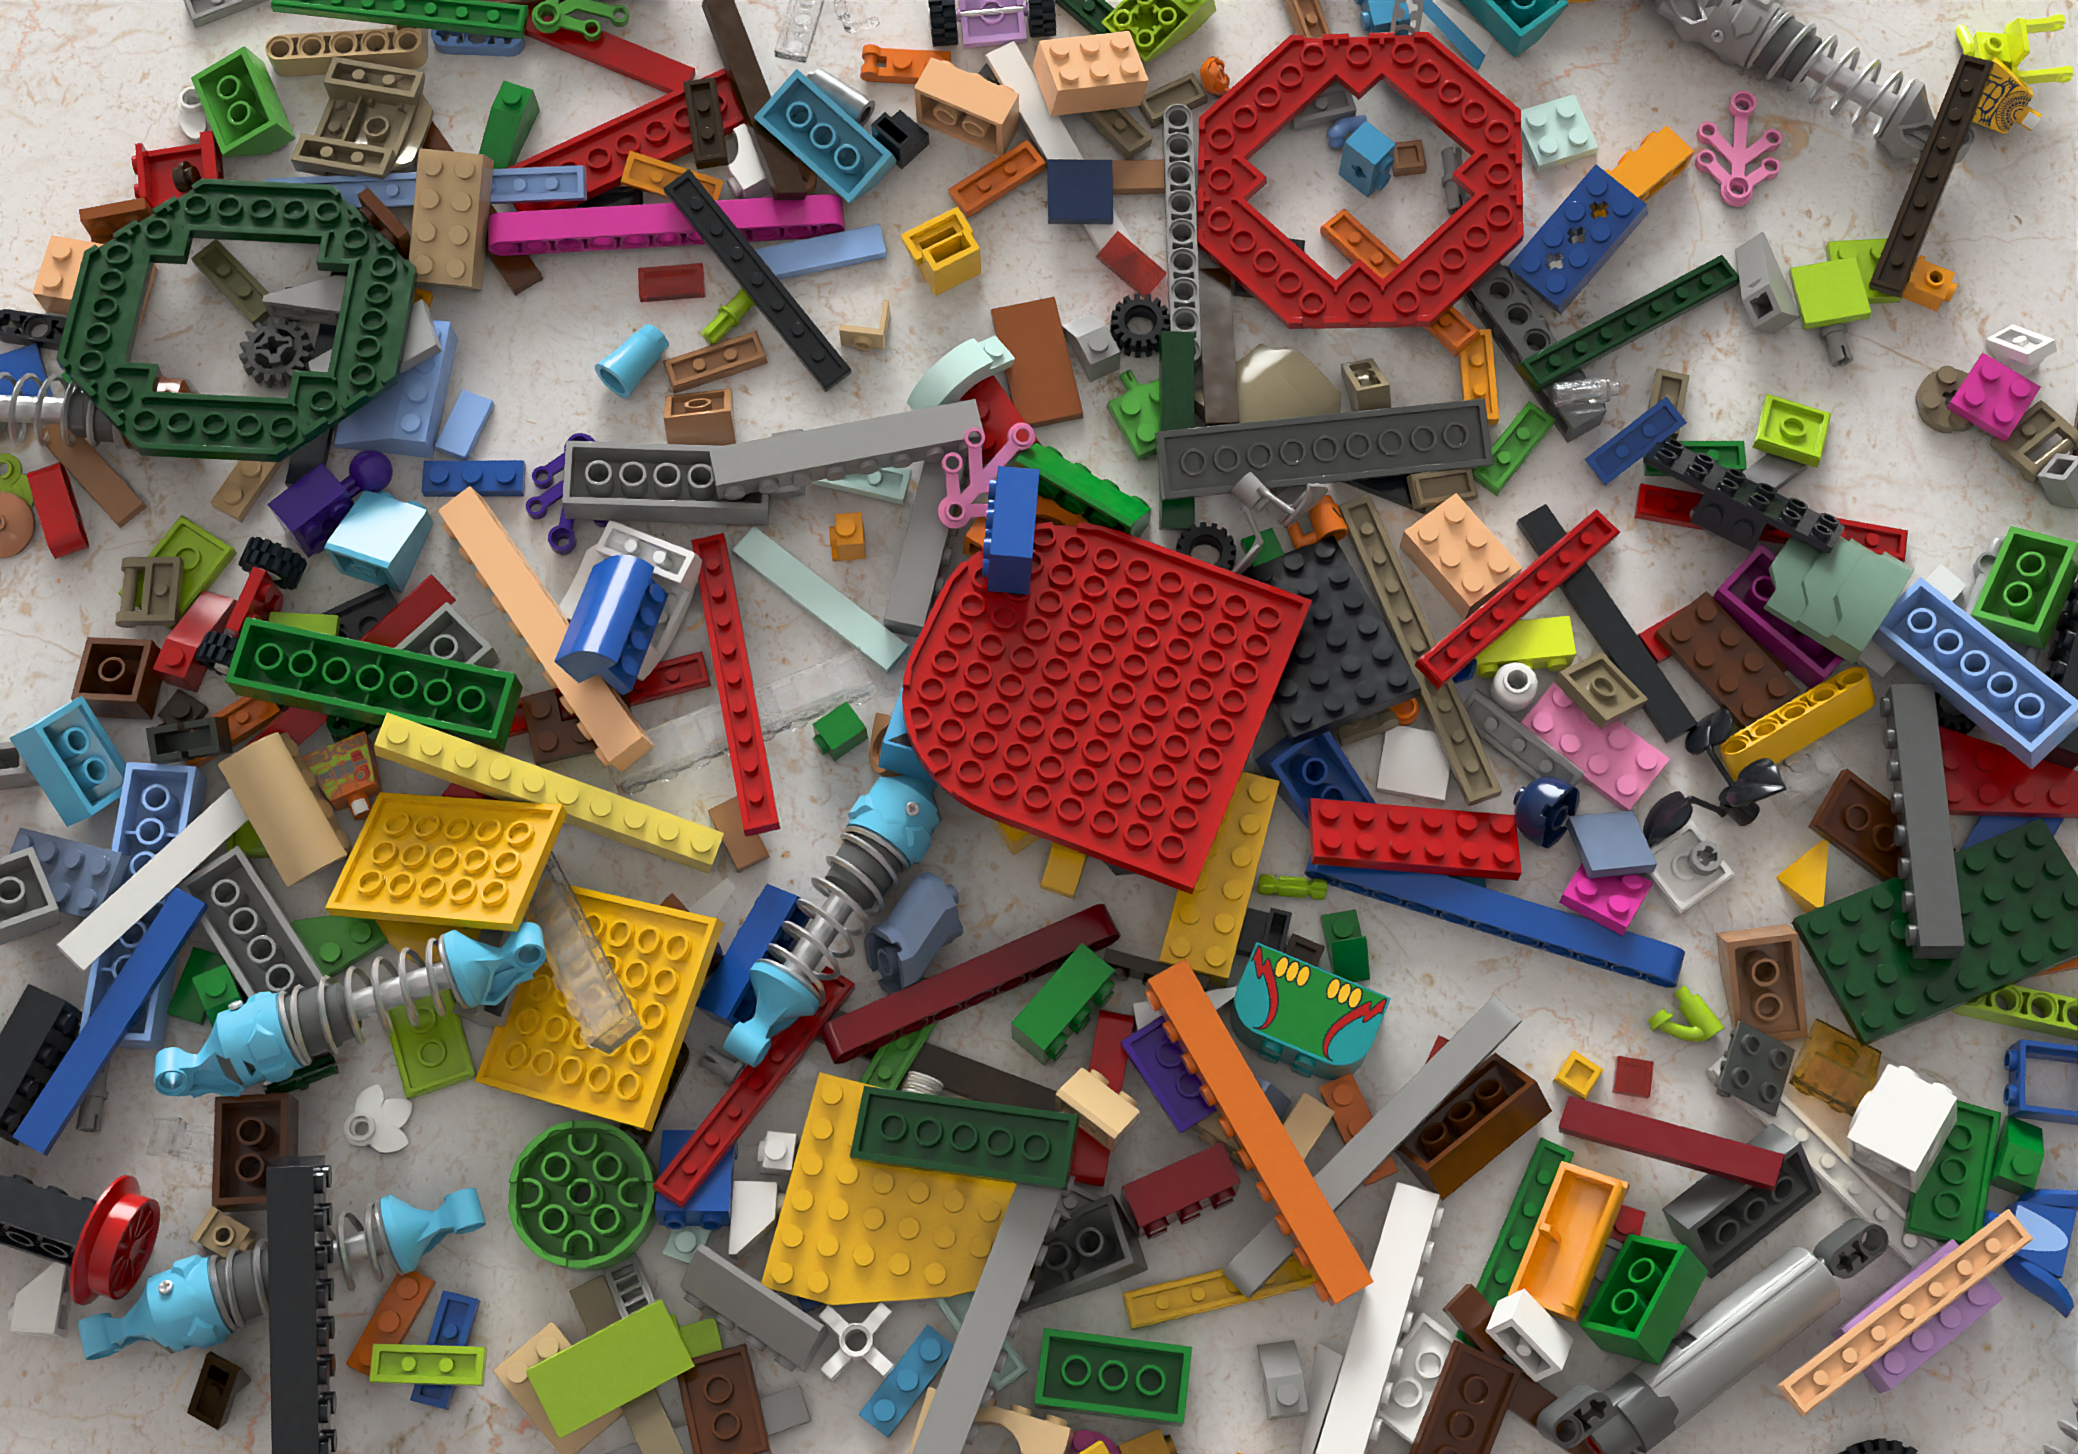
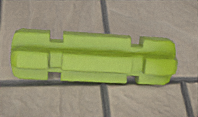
M1262 874L1258 880V893L1261 895H1272L1274 892L1277 893V896L1306 898V895L1311 896V899L1323 900L1327 894V881L1314 878L1312 881H1308L1307 878L1280 875L1279 878H1274V875Z

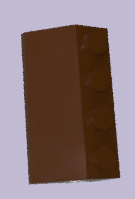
M1494 1053L1480 1064L1409 1136L1395 1153L1420 1183L1429 1191L1439 1194L1440 1199L1443 1201L1533 1126L1537 1125L1552 1110L1536 1080L1497 1053Z

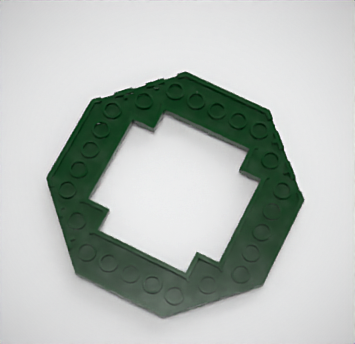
M202 178L192 184V190L177 199L173 196L153 208L151 216L139 223L134 220L113 233L114 238L100 247L95 244L84 251L56 359L60 368L141 456L280 462L398 383L418 278L417 270L408 259L405 260L397 252L396 247L381 232H377L369 224L368 219L341 197V193L333 185ZM193 238L320 244L316 261L318 270L348 272L328 372L294 370L288 398L157 392L161 375L159 365L130 362L153 264H187Z

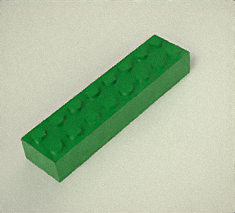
M249 617L245 618L225 683L239 696L382 726L388 712L482 747L502 752L505 750L523 689L515 673Z

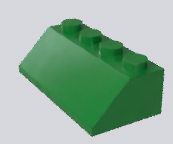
M1036 443L1019 454L1015 460L1016 468L1040 469L1039 496L1052 499L1059 507L1072 514L1083 516L1091 524L1105 526L1140 538L1150 523L1151 508L1148 507V504L1143 499L1137 496L1130 497L1121 492L1119 487L1108 479H1103L1102 481L1095 477L1086 466L1080 463L1073 464L1064 459L1063 455L1053 447L1047 446L1045 448Z

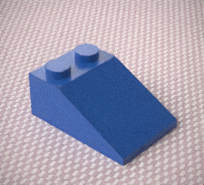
M1329 731L1295 745L1292 744L1287 734L1255 759V762L1266 778L1280 781L1277 794L1308 830V803L1310 798L1376 803Z

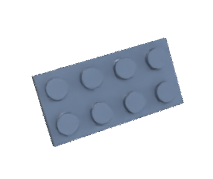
M21 827L10 851V854L33 846L59 912L84 919L119 889L131 858L123 853Z

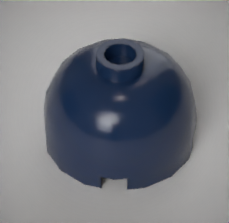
M1542 777L1534 780L1527 787H1521L1513 800L1516 826L1522 835L1532 843L1544 848L1552 847L1567 831V827L1561 826L1567 816H1575L1580 801V791L1570 783L1555 777Z

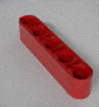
M1100 1009L1088 1072L1090 1073L1094 1069L1102 1074L1109 1081L1107 1086L1119 1094L1122 1091L1128 1058L1120 1046V1042L1132 1035L1135 1017L1133 1015ZM1078 1127L1070 1175L1075 1176L1074 1182L1104 1187L1110 1150Z

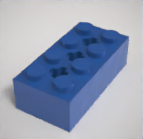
M1595 164L1508 265V268L1517 280L1561 315L1648 215L1647 204ZM1603 209L1606 211L1605 218L1598 216L1594 219L1595 211ZM1583 235L1585 242L1581 244L1577 241L1572 244L1574 236ZM1561 260L1563 266L1561 269L1554 267L1550 270V263L1552 261L1557 262Z

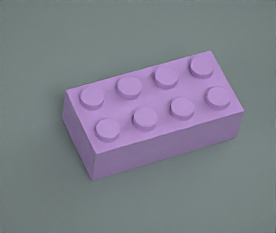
M1954 1239L1941 1244L1936 1250L1932 1251L1916 1266L1907 1271L1831 1332L1832 1336L1837 1340L1959 1245ZM1984 1277L1862 1372L1879 1393L1892 1390L1998 1304L2003 1297Z

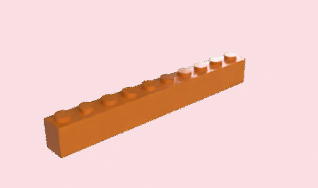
M1184 959L1148 979L1146 984L1148 991L1144 992L1147 1002L1154 1012L1160 1010L1166 1020L1162 1024L1166 1035L1172 1043L1178 1041L1185 1054L1180 1057L1190 1075L1196 1073L1203 1086L1199 1087V1091L1209 1107L1215 1105L1221 1116L1217 1121L1227 1139L1233 1137L1240 1150L1236 1152V1155L1246 1171L1252 1169L1258 1180L1255 1188L1265 1204L1271 1202L1278 1214L1273 1217L1282 1235L1284 1237L1290 1235L1296 1248L1292 1251L1301 1268L1304 1270L1308 1267L1315 1278V1281L1311 1284L1322 1303L1328 1301L1332 1307L1373 1283L1374 1281L1187 960Z

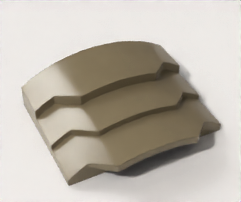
M333 57L323 80L330 97L315 134L301 133L291 157L295 170L322 176L336 173L353 177L363 175L385 179L392 171L414 165L418 158L419 148L422 149L434 115L431 106L423 95L425 73Z
M1260 343L1242 359L1236 361L1240 423L1340 413L1341 393L1297 349L1271 350ZM1202 385L1194 391V412L1205 423ZM1286 488L1270 490L1275 496H1278Z

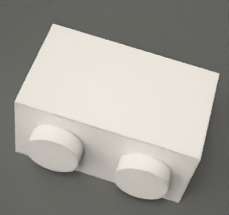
M1525 1289L1499 1300L1486 1328V1332L1534 1382L1563 1369L1574 1340Z

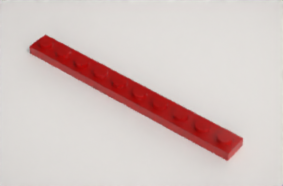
M724 533L691 540L693 552L702 559L698 582L743 830L746 837L779 830L781 827L727 541Z

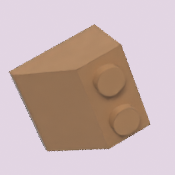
M731 388L665 396L664 424L668 444L713 446L736 444V427Z

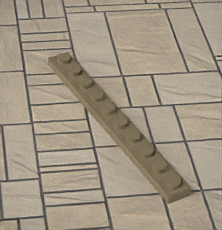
M1368 495L1339 505L1345 524L1349 529V538L1397 647L1421 687V695L1419 697L1467 806L1469 807L1500 796L1502 792L1501 787L1453 680L1451 679L1438 690L1414 666L1418 659L1436 645V641L1371 496Z

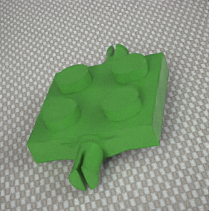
M1131 370L1124 371L1119 375V378L1126 387L1127 392L1108 401L1107 409L1136 459L1140 461L1151 455H1157L1155 433L1159 431V379L1148 384L1139 385Z

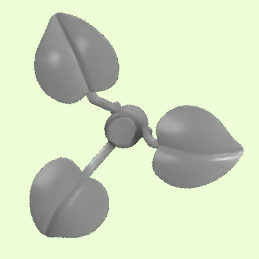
M1252 472L1246 474L1231 491L1244 503L1240 510L1245 514L1255 536V542L1250 551L1236 565L1232 572L1242 574L1263 549L1261 546L1264 540L1251 510L1254 509L1259 513L1271 502L1285 512L1277 522L1284 528H1288L1316 506L1326 495L1328 488L1319 482L1315 484L1308 483L1306 491L1294 504L1287 505L1272 495Z

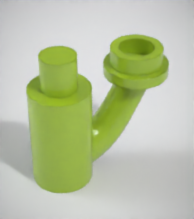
M1685 985L1673 994L1682 1004L1678 1009L1692 1027L1682 1026L1670 1021L1674 1015L1671 1012L1668 1013L1665 1008L1647 1020L1651 1025L1650 1030L1652 1032L1660 1029L1669 1035L1689 1042H1707L1725 1028L1698 993L1693 996Z

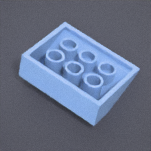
M432 320L442 351L399 374V380L396 385L340 421L334 441L335 447L364 451L376 450L381 453L433 459L458 338L451 322Z

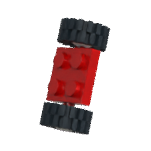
M251 537L238 562L243 571L249 572V577L225 627L232 638L224 633L207 631L195 656V659L199 661L198 663L206 666L209 670L216 671V674L227 676L245 618L249 617L269 622L270 612H280L283 606V594L276 585L281 589H296L307 566L306 559L302 558L299 553L292 552L293 550L289 547H282V544L278 542L275 544L266 538L263 540L261 537Z

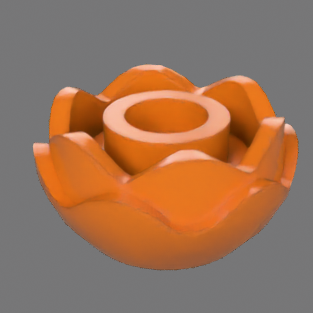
M1215 56L1209 57L1204 61L1200 68V76L1208 93L1222 96L1230 90L1228 87L1230 78L1224 72V62Z

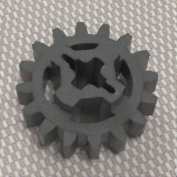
M270 317L267 320V325L264 327L259 322L255 323L257 328L255 333L251 331L245 332L249 341L240 342L243 353L239 354V358L248 376L252 375L257 384L264 380L267 387L272 388L274 382L278 381L283 388L286 385L287 379L290 378L292 380L294 370L307 371L304 364L312 360L309 352L313 351L314 347L309 340L310 338L306 330H301L296 321L289 325L286 318L281 317L279 323L275 324Z

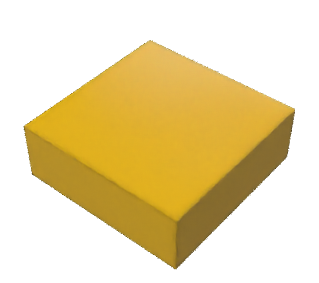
M1573 1050L1553 1082L1577 1098L1585 1100L1604 1069Z

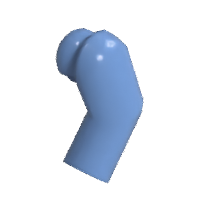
M1366 115L1338 119L1327 130L1326 137L1329 138V147H1344L1345 136L1348 133H1354L1367 121Z

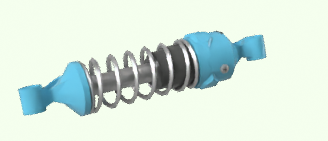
M907 775L882 777L877 779L867 795H862L858 798L848 813L849 823L845 827L844 833L840 835L843 843L836 855L826 856V862L831 869L824 879L821 877L811 878L812 885L821 894L826 896L827 900L820 908L806 899H797V907L813 919L807 930L790 921H783L781 923L783 930L797 940L798 943L792 953L777 944H767L768 952L784 965L770 959L756 960L748 973L757 999L755 1017L745 1023L738 1022L733 1027L724 1043L723 1050L756 1068L764 1060L770 1048L771 1037L790 1027L799 1017L814 1016L826 997L820 980L838 979L841 974L835 957L845 958L854 955L855 947L851 936L864 935L870 930L868 918L865 914L882 912L884 909L882 897L886 892L894 891L899 886L898 873H907L913 864H919L931 847V836L942 820L934 797L935 789L939 786L936 782L924 781ZM876 900H878V905H877V907H876V908H872V906L874 905V903L876 902ZM852 911H855L864 923L862 930L843 927ZM838 933L843 936L849 945L847 952L828 949ZM823 955L827 957L834 967L835 971L831 975L814 971ZM808 978L814 982L819 992L807 981Z
M532 922L521 923L518 932L511 931L510 936L500 948L470 939L457 930H452L440 935L439 940L435 938L428 940L425 948V963L415 951L405 947L401 950L398 958V971L390 961L380 956L375 958L371 968V980L364 971L351 966L346 972L344 985L325 975L321 977L318 986L308 989L299 984L294 987L291 995L283 990L273 994L270 992H260L248 998L245 1004L241 1000L235 1001L228 1005V1010L217 1014L210 1036L197 1055L187 1053L176 1047L164 1048L157 1053L154 1062L155 1089L166 1096L180 1097L192 1095L193 1098L207 1093H215L223 1096L239 1097L249 1086L258 1083L261 1086H266L273 1082L288 1079L292 1076L293 1071L310 1065L315 1055L330 1050L332 1054L337 1056L340 1050L339 1047L344 1041L356 1038L357 1042L364 1046L366 1035L362 1026V1020L378 1014L384 1033L391 1036L393 1028L387 1011L405 1005L412 1025L417 1027L420 1020L414 1001L432 995L439 1016L444 1018L446 1008L440 992L452 989L458 1003L465 1009L479 1005L496 1006L508 996L515 985L533 979V972L545 962L546 952L542 929L539 925ZM433 945L438 947L441 961L435 964L432 962ZM409 954L420 969L406 973L405 956ZM382 963L393 978L379 983L378 966ZM356 973L364 982L366 988L352 992L351 975ZM327 982L331 984L329 986L324 987L325 983Z
M476 1188L462 1189L444 1197L445 1202L436 1211L416 1209L393 1194L381 1197L376 1202L369 1201L364 1211V1228L357 1217L347 1210L341 1211L336 1222V1235L327 1226V1236L329 1240L333 1241L334 1248L333 1262L327 1263L328 1273L342 1269L348 1290L354 1292L356 1283L351 1265L370 1260L375 1279L382 1282L384 1277L377 1256L386 1254L392 1268L399 1275L415 1271L421 1257L430 1252L448 1234L457 1235L473 1232L486 1225ZM374 1208L377 1226L371 1228V1209ZM345 1217L351 1221L357 1230V1233L346 1237L343 1235V1221ZM265 1238L258 1239L255 1248L245 1252L236 1247L231 1248L225 1259L216 1254L205 1258L197 1254L173 1263L172 1269L148 1277L139 1300L123 1318H112L111 1313H101L78 1321L77 1326L85 1359L96 1360L109 1357L138 1340L151 1341L171 1354L194 1346L205 1349L225 1342L229 1334L235 1333L239 1329L243 1330L247 1320L262 1315L269 1320L268 1240ZM263 1245L267 1247L265 1249L260 1250L261 1246Z

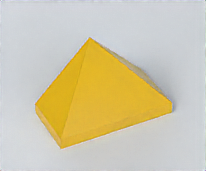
M1821 840L1775 877L1805 913L1824 906L1829 841Z

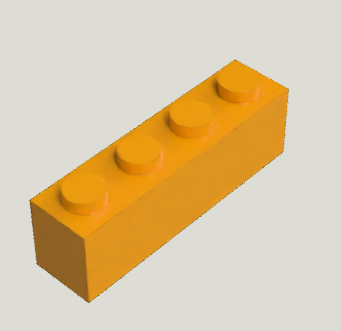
M1667 125L1658 133L1655 131L1649 133L1641 142V147L1635 152L1632 150L1626 152L1618 161V166L1612 171L1609 169L1604 170L1644 203L1685 170L1694 153V150ZM1604 209L1595 211L1594 219L1598 216L1605 218L1606 211Z

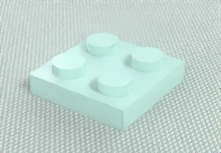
M1574 94L1521 110V138L1536 172L1597 153L1598 145Z

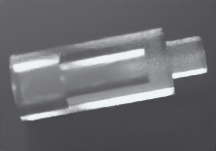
M1608 378L1553 383L1552 398L1556 408L1609 402L1611 396L1622 394L1621 382L1610 383Z

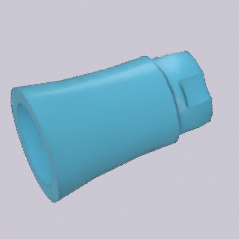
M647 323L638 332H634L613 353L597 363L595 371L601 381L611 391L622 398L628 399L638 383L669 347V342L657 327Z

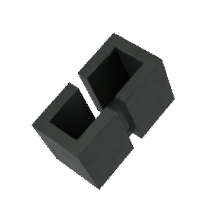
M210 717L187 721L184 724L175 723L146 728L151 763L169 764L193 760L195 757L205 758L233 753L227 718Z

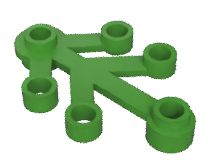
M546 0L539 3L532 11L533 25L540 32L553 33L563 28L582 33L584 38L591 42L597 41L602 35L600 23L595 19L583 21L567 15L575 11H581L608 18L616 27H624L629 22V11L625 6H612L597 2L596 0H565L560 4V0ZM621 12L625 14V17L623 19H616L614 15ZM547 15L552 16L554 18L550 22H544L542 20ZM589 27L597 28V32L593 34L588 33L586 30Z

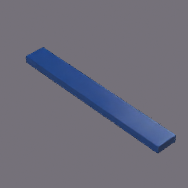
M175 887L12 1136L13 1138L45 1156L49 1154L209 906L206 903Z

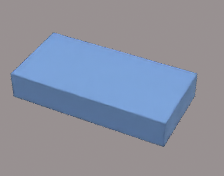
M462 389L435 444L436 450L468 461L495 406L493 400Z

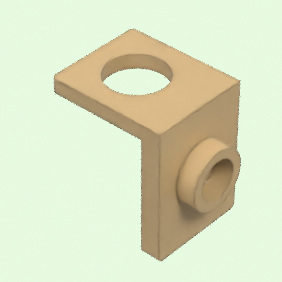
M884 300L879 329L841 324L839 328L841 345L853 346L855 349L867 351L871 348L885 350L890 321L889 300Z

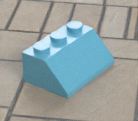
M83 696L42 717L9 738L67 827L93 816L121 796L126 763Z

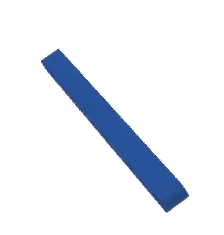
M1311 853L1305 869L1307 877L1311 879H1324L1331 886L1651 984L1668 988L1677 987L1685 951L1662 941L1626 931L1622 936L1593 920L1441 874L1311 864Z

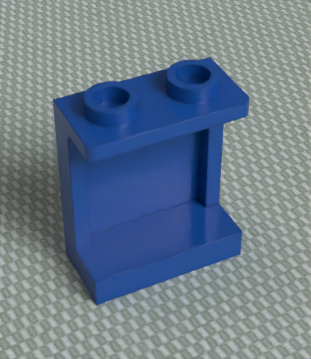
M696 1130L662 1131L658 1178ZM737 1141L683 1209L656 1193L655 1213L659 1225L675 1230L683 1229L685 1226H701L707 1230H718L722 1226H730L734 1161L738 1157Z

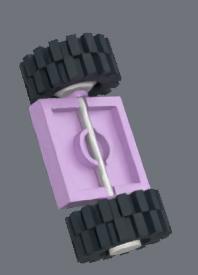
M928 0V19L933 47L958 45L957 21L961 22L963 49L1006 45L1012 41L1015 44L1026 43L1024 16L1028 18L1030 38L1056 36L1055 0H1026L1024 3L1023 0H958L959 9L956 10L955 0Z

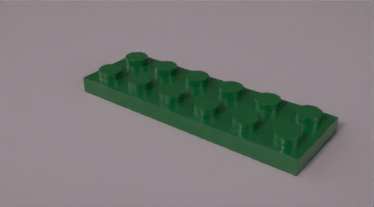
M864 1086L850 1158L853 1161L1067 1191L1080 1117L1077 1114Z

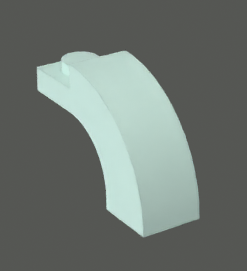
M996 335L979 343L972 338L960 344L937 361L916 384L906 403L912 410L956 403L969 389L980 381L1012 367L1015 358Z

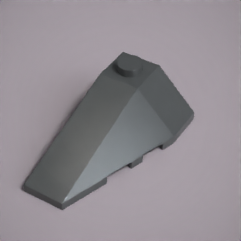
M1110 1194L1079 1207L1070 1215V1219L1055 1232L1051 1231L1044 1237L1045 1241L1042 1244L1049 1246L1041 1267L1033 1266L1030 1279L1035 1281L1028 1302L1020 1300L1015 1314L1024 1313L1106 1287L1148 1270L1137 1234L1114 1195Z

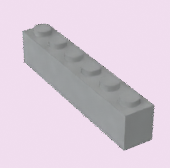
M961 456L963 465L958 471L960 494L967 488V486H964L966 475L969 476L968 456ZM950 457L946 459V466L949 469H956L958 461ZM942 460L937 462L924 461L884 616L885 627L893 633L918 638L934 606L935 598L939 596L945 585V578H942L941 574L943 566H950L953 547H949L951 536L957 537L959 528H948L938 518V506L947 497L945 471L941 466ZM950 506L949 514L952 517H958L956 516L958 506Z

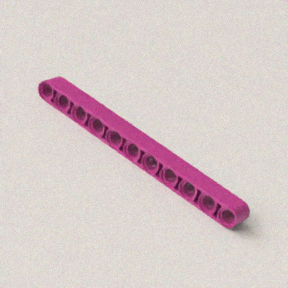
M834 194L806 195L805 200H774V197L716 200V203L748 242L808 239L845 231L843 200L840 196ZM673 203L502 212L490 215L487 220L488 250L498 256L706 244Z

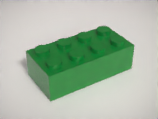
M1044 1328L1034 1408L1182 1427L1185 1418L1192 1347Z

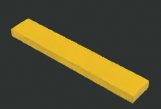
M1293 1254L1249 1299L1221 1273L1223 1269L1123 1292L1122 1295L1130 1328L1135 1330L1310 1288L1315 1278L1308 1267L1304 1270L1301 1268Z

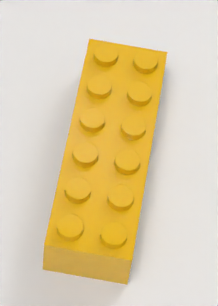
M1247 772L1242 773L1193 894L1179 889L1177 891L1159 962L1173 966L1186 959L1194 972L1210 976L1208 984L1226 988L1280 781Z

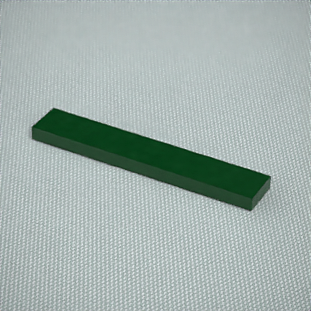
M1162 330L1159 333V431L1194 428V332ZM1159 475V530L1189 531V526L1195 524V497L1163 501Z

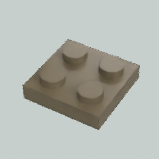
M1603 652L1560 671L1554 679V682L1564 691L1566 696L1599 729L1642 709L1648 701V698Z

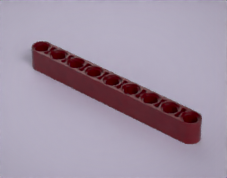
M1097 904L840 1016L823 1025L819 1029V1033L833 1063L842 1064L1059 969L1081 943L1095 953L1115 943L1121 937V934L1105 904Z

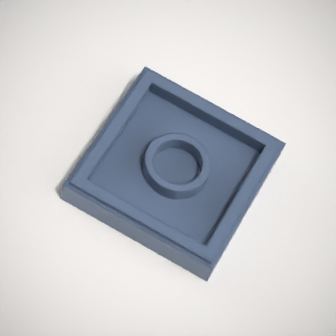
M1633 811L1568 817L1566 826L1588 878L1655 871L1657 866L1656 860Z

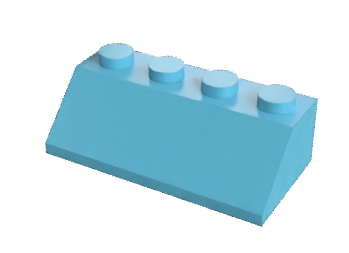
M798 69L790 75L754 116L763 127L849 204L874 188L897 163V160L890 151Z

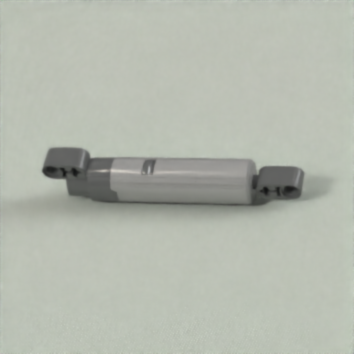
M1852 1218L1821 1240L1815 1246L1813 1253L1800 1246L1791 1247L1673 1338L1659 1365L1643 1361L1604 1392H1600L1587 1384H1577L1540 1412L1537 1418L1539 1433L1550 1442L1564 1449L1573 1448L1584 1441L1593 1454H1630L1635 1449L1646 1454L1722 1393L1730 1389L1837 1306L1841 1301L1840 1289L1833 1276L1849 1279L1881 1256L1889 1244L1887 1231L1880 1225L1859 1218ZM1867 1232L1866 1239L1862 1244L1863 1235ZM1564 1420L1563 1429L1560 1433L1556 1434L1557 1425Z

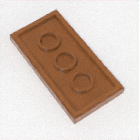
M1055 296L991 309L996 337L1015 358L1012 367L1004 371L1011 401L1025 422L1032 428L1083 418V409Z

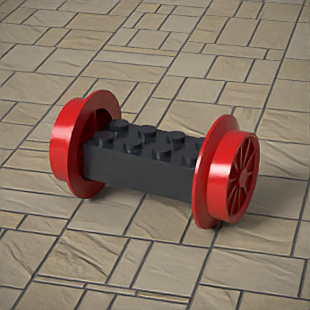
M0 1174L1 1245L71 1267L70 1294L73 1301L79 1305H88L100 1295L119 1300L132 1290L150 1259L160 1225L159 1203L154 1199L141 1195L140 1186L135 1177L123 1175L117 1178L96 1201L89 1197H82L81 1200L70 1197L64 1190L55 1186H47L46 1189L36 1186L30 1179L22 1175L15 1174L13 1177Z

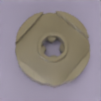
M1943 366L1923 380L1916 392L1915 401L1916 403L1918 401L1919 415L1927 426L1935 431L1951 434L1953 431H1966L1975 425L1947 409L1945 404L1946 398L1944 397V395L1954 397L1968 373L1955 369L1952 366Z

